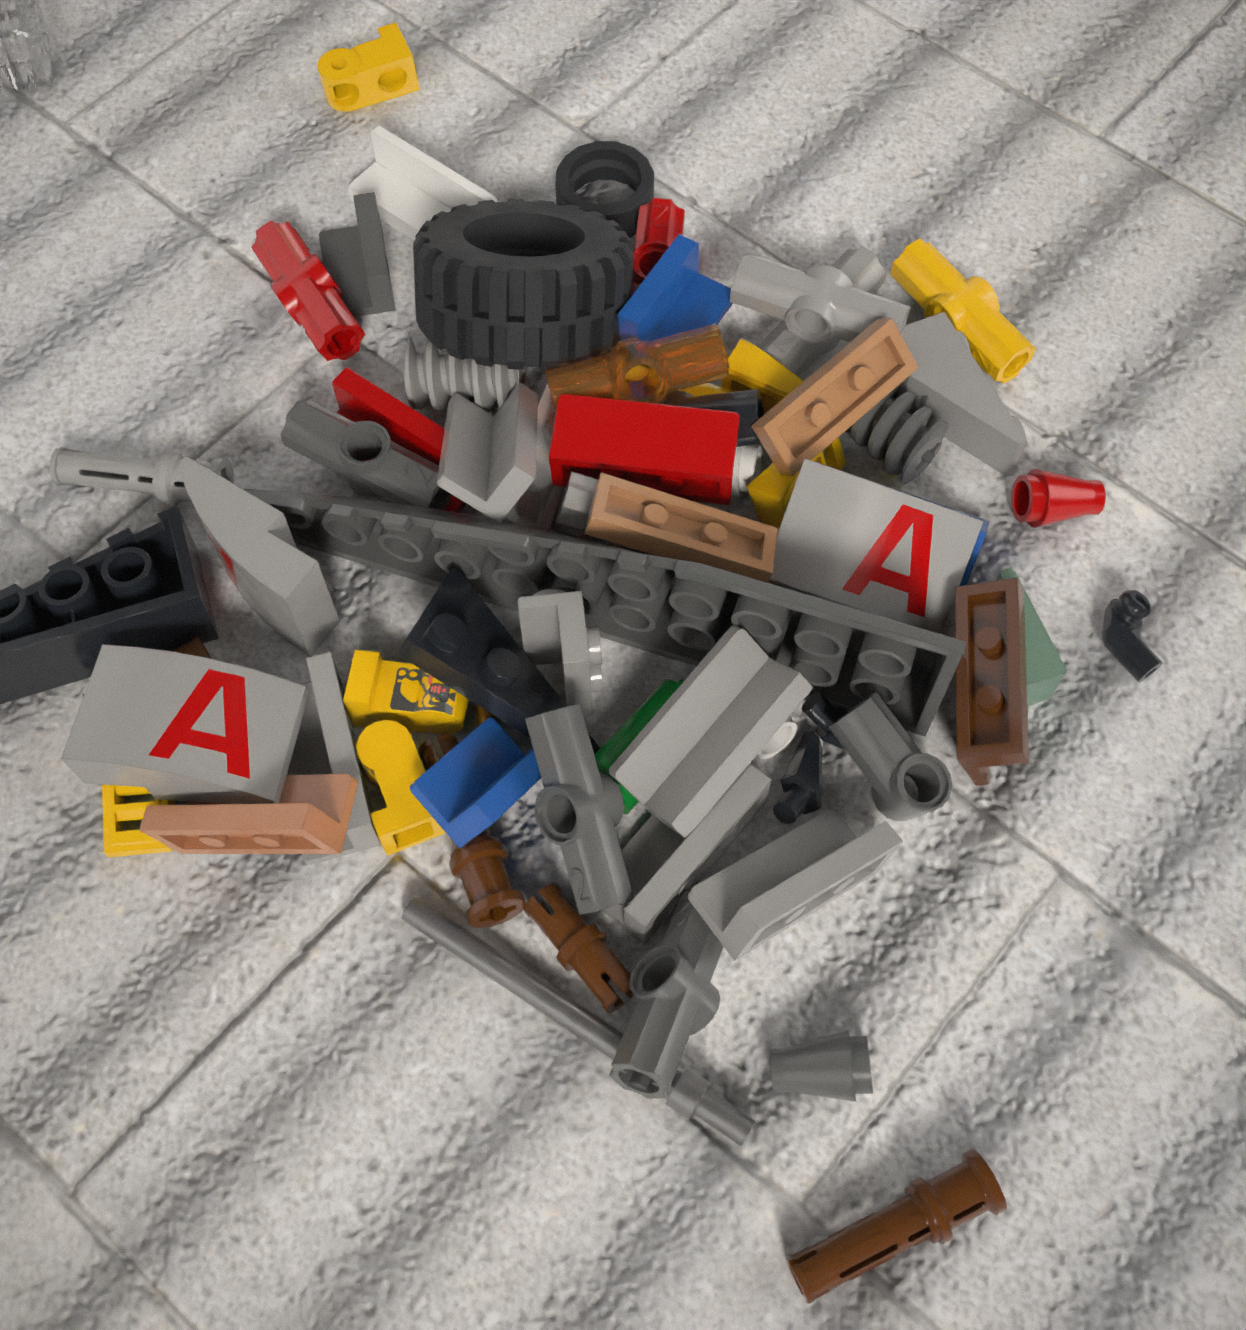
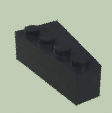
M177 504L158 513L160 522L133 535L130 528H127L107 538L106 541L110 547L75 564L71 557H68L49 566V572L42 580L24 589L17 584H13L0 590V704L90 678L102 645L172 651L192 641V638L196 636L200 637L203 643L219 639L198 550Z

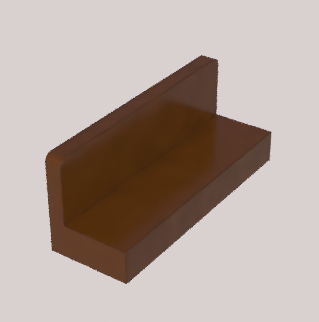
M1018 578L955 587L956 639L966 641L964 653L956 668L957 760L976 786L990 784V766L1029 763L1024 589Z

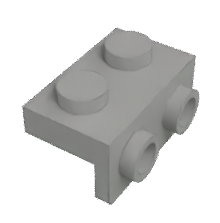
M546 589L535 593L533 596L518 598V613L525 654L534 665L562 663L567 706L580 704L583 716L593 715L592 692L603 691L602 652L598 625L586 626L582 591L565 592L559 589Z

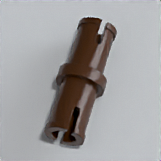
M552 883L541 888L538 892L554 909V914L551 915L542 903L540 904L534 896L526 903L524 907L525 914L532 918L558 950L556 958L561 966L567 971L574 969L602 1003L603 1009L607 1013L618 1010L625 1005V1002L609 985L610 979L630 999L635 994L630 990V972L604 943L607 938L606 933L598 924L589 925L582 915H579L577 909L562 893L558 884Z

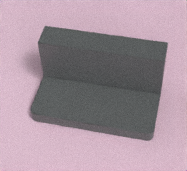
M375 192L353 195L358 226L326 230L319 233L322 263L343 292L344 296L341 299L354 317L395 311L383 230Z

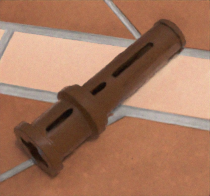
M443 734L437 736L443 755H446L458 744V740L454 735ZM431 738L423 742L418 748L419 757L423 761L426 771L440 760ZM488 828L461 848H458L451 839L454 851L450 855L449 868L454 877L462 880L468 897L470 908L466 911L469 925L473 928L492 927L520 914L524 910L526 901L523 894L512 887L504 865L508 857L505 845L498 838L491 837Z
M975 1149L962 1153V1163L928 1181L921 1177L909 1181V1186L904 1188L905 1196L892 1202L889 1206L867 1215L811 1247L785 1257L792 1277L806 1303L814 1302L815 1299L829 1293L830 1290L859 1277L889 1261L901 1252L917 1246L928 1239L933 1244L937 1242L944 1244L950 1241L953 1237V1229L987 1211L994 1215L1006 1211L1007 1204L1002 1189L983 1157Z

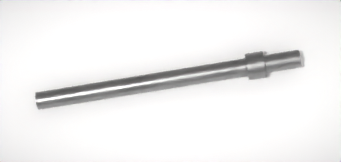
M415 897L408 903L402 913V920L611 1060L614 1059L623 1037L622 1032L423 900ZM687 1068L683 1073L677 1069L667 1094L666 1105L688 1120L694 1115L742 1146L756 1121L709 1091L712 1083L691 1069Z

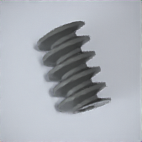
M897 386L845 432L851 431V438L857 445H868L867 451L874 460L885 459L884 466L890 474H901V481L904 485L919 476L937 455L949 424L943 420L930 429L926 428L925 426L932 414V409L928 406H923L911 415L909 410L915 401V395L911 392H905L896 400H893L892 397L898 388Z

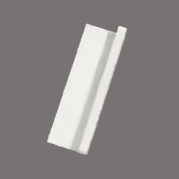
M379 125L370 132L375 162L348 185L352 202H354L353 195L375 192L380 220L412 240H415V236L426 221H430L433 215L441 211L451 212L455 206L463 204L468 206L477 205L479 201L493 200L498 202L497 198L491 193Z

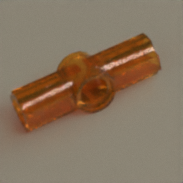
M715 323L650 342L637 338L626 339L618 343L610 353L545 370L556 412L558 399L562 394L658 404L665 394L729 377L728 370L730 367L720 329ZM637 365L650 366L648 374L643 379L637 382L624 380L626 373L631 368Z

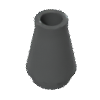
M849 1030L787 1048L770 1049L773 1092H794L856 1102V1095L873 1094L867 1036L850 1037Z

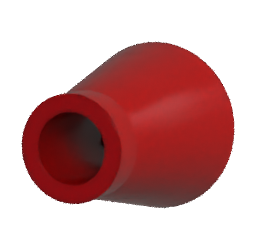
M1033 469L1028 475L1018 476L1013 483L1011 491V508L1014 517L1019 522H1027L1033 528L1085 515H1098L1103 511L1106 501L1105 487L1100 480H1085L1040 469Z

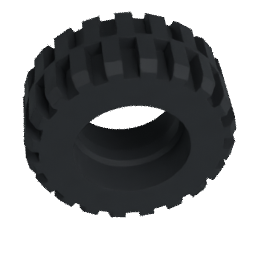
M508 199V202L479 201L477 205L468 206L463 204L453 207L451 212L441 211L433 215L430 221H426L415 236L413 254L416 322L426 338L439 350L446 349L450 356L461 360L470 358L475 360L478 365L489 367L497 364L505 365L507 369L524 370V367L539 366L540 370L557 368L558 364L568 363L572 366L584 363L590 356L598 358L606 354L611 347H615L620 341L617 314L631 297L633 246L621 226L614 220L607 221L603 214L595 211L586 212L582 210V207L571 204L566 206L556 205L554 201L538 200V202H525L523 199Z

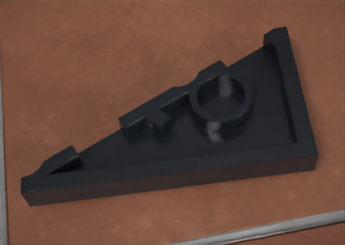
M452 567L396 654L530 738L526 718L567 707V705L462 573ZM588 733L595 755L600 747Z

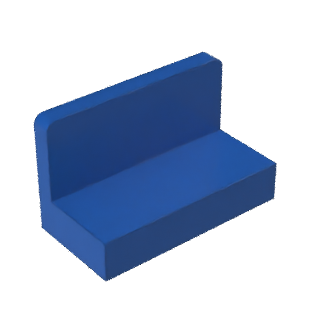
M679 234L617 314L619 336L621 337L620 350L674 377H678L683 373L733 304L730 302V287L699 273L698 242Z
M488 718L410 785V791L458 848H461L497 821L541 779V774L534 749L531 748L524 754L493 718Z

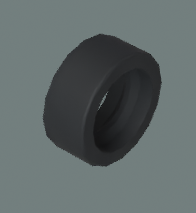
M595 141L578 146L564 156L556 169V205L566 206L571 204L582 207V210L586 212L595 211L603 214L607 221L614 220L626 232L627 236L632 238L636 235L639 206L648 204L654 198V170L647 157L637 149L617 141ZM598 180H614L628 185L635 191L626 200L614 204H594L583 200L575 192L585 184Z

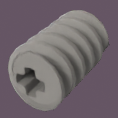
M412 337L408 341L404 362V386L408 403L412 409L422 410L429 397L434 410L444 411L450 399L457 393L471 402L474 398L475 404L489 413L496 399L500 409L519 382L525 385L526 367H524V370L507 369L505 365L494 364L492 367L478 365L475 360L470 358L461 360L450 356L447 350L445 355H439L437 347L429 339H427L423 353L419 354L416 353Z

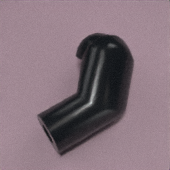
M1126 590L1119 596V599H1112L1105 608L1102 641L1107 650L1140 683L1151 676L1163 662L1140 639L1142 618L1148 616L1151 611L1149 600L1139 591Z

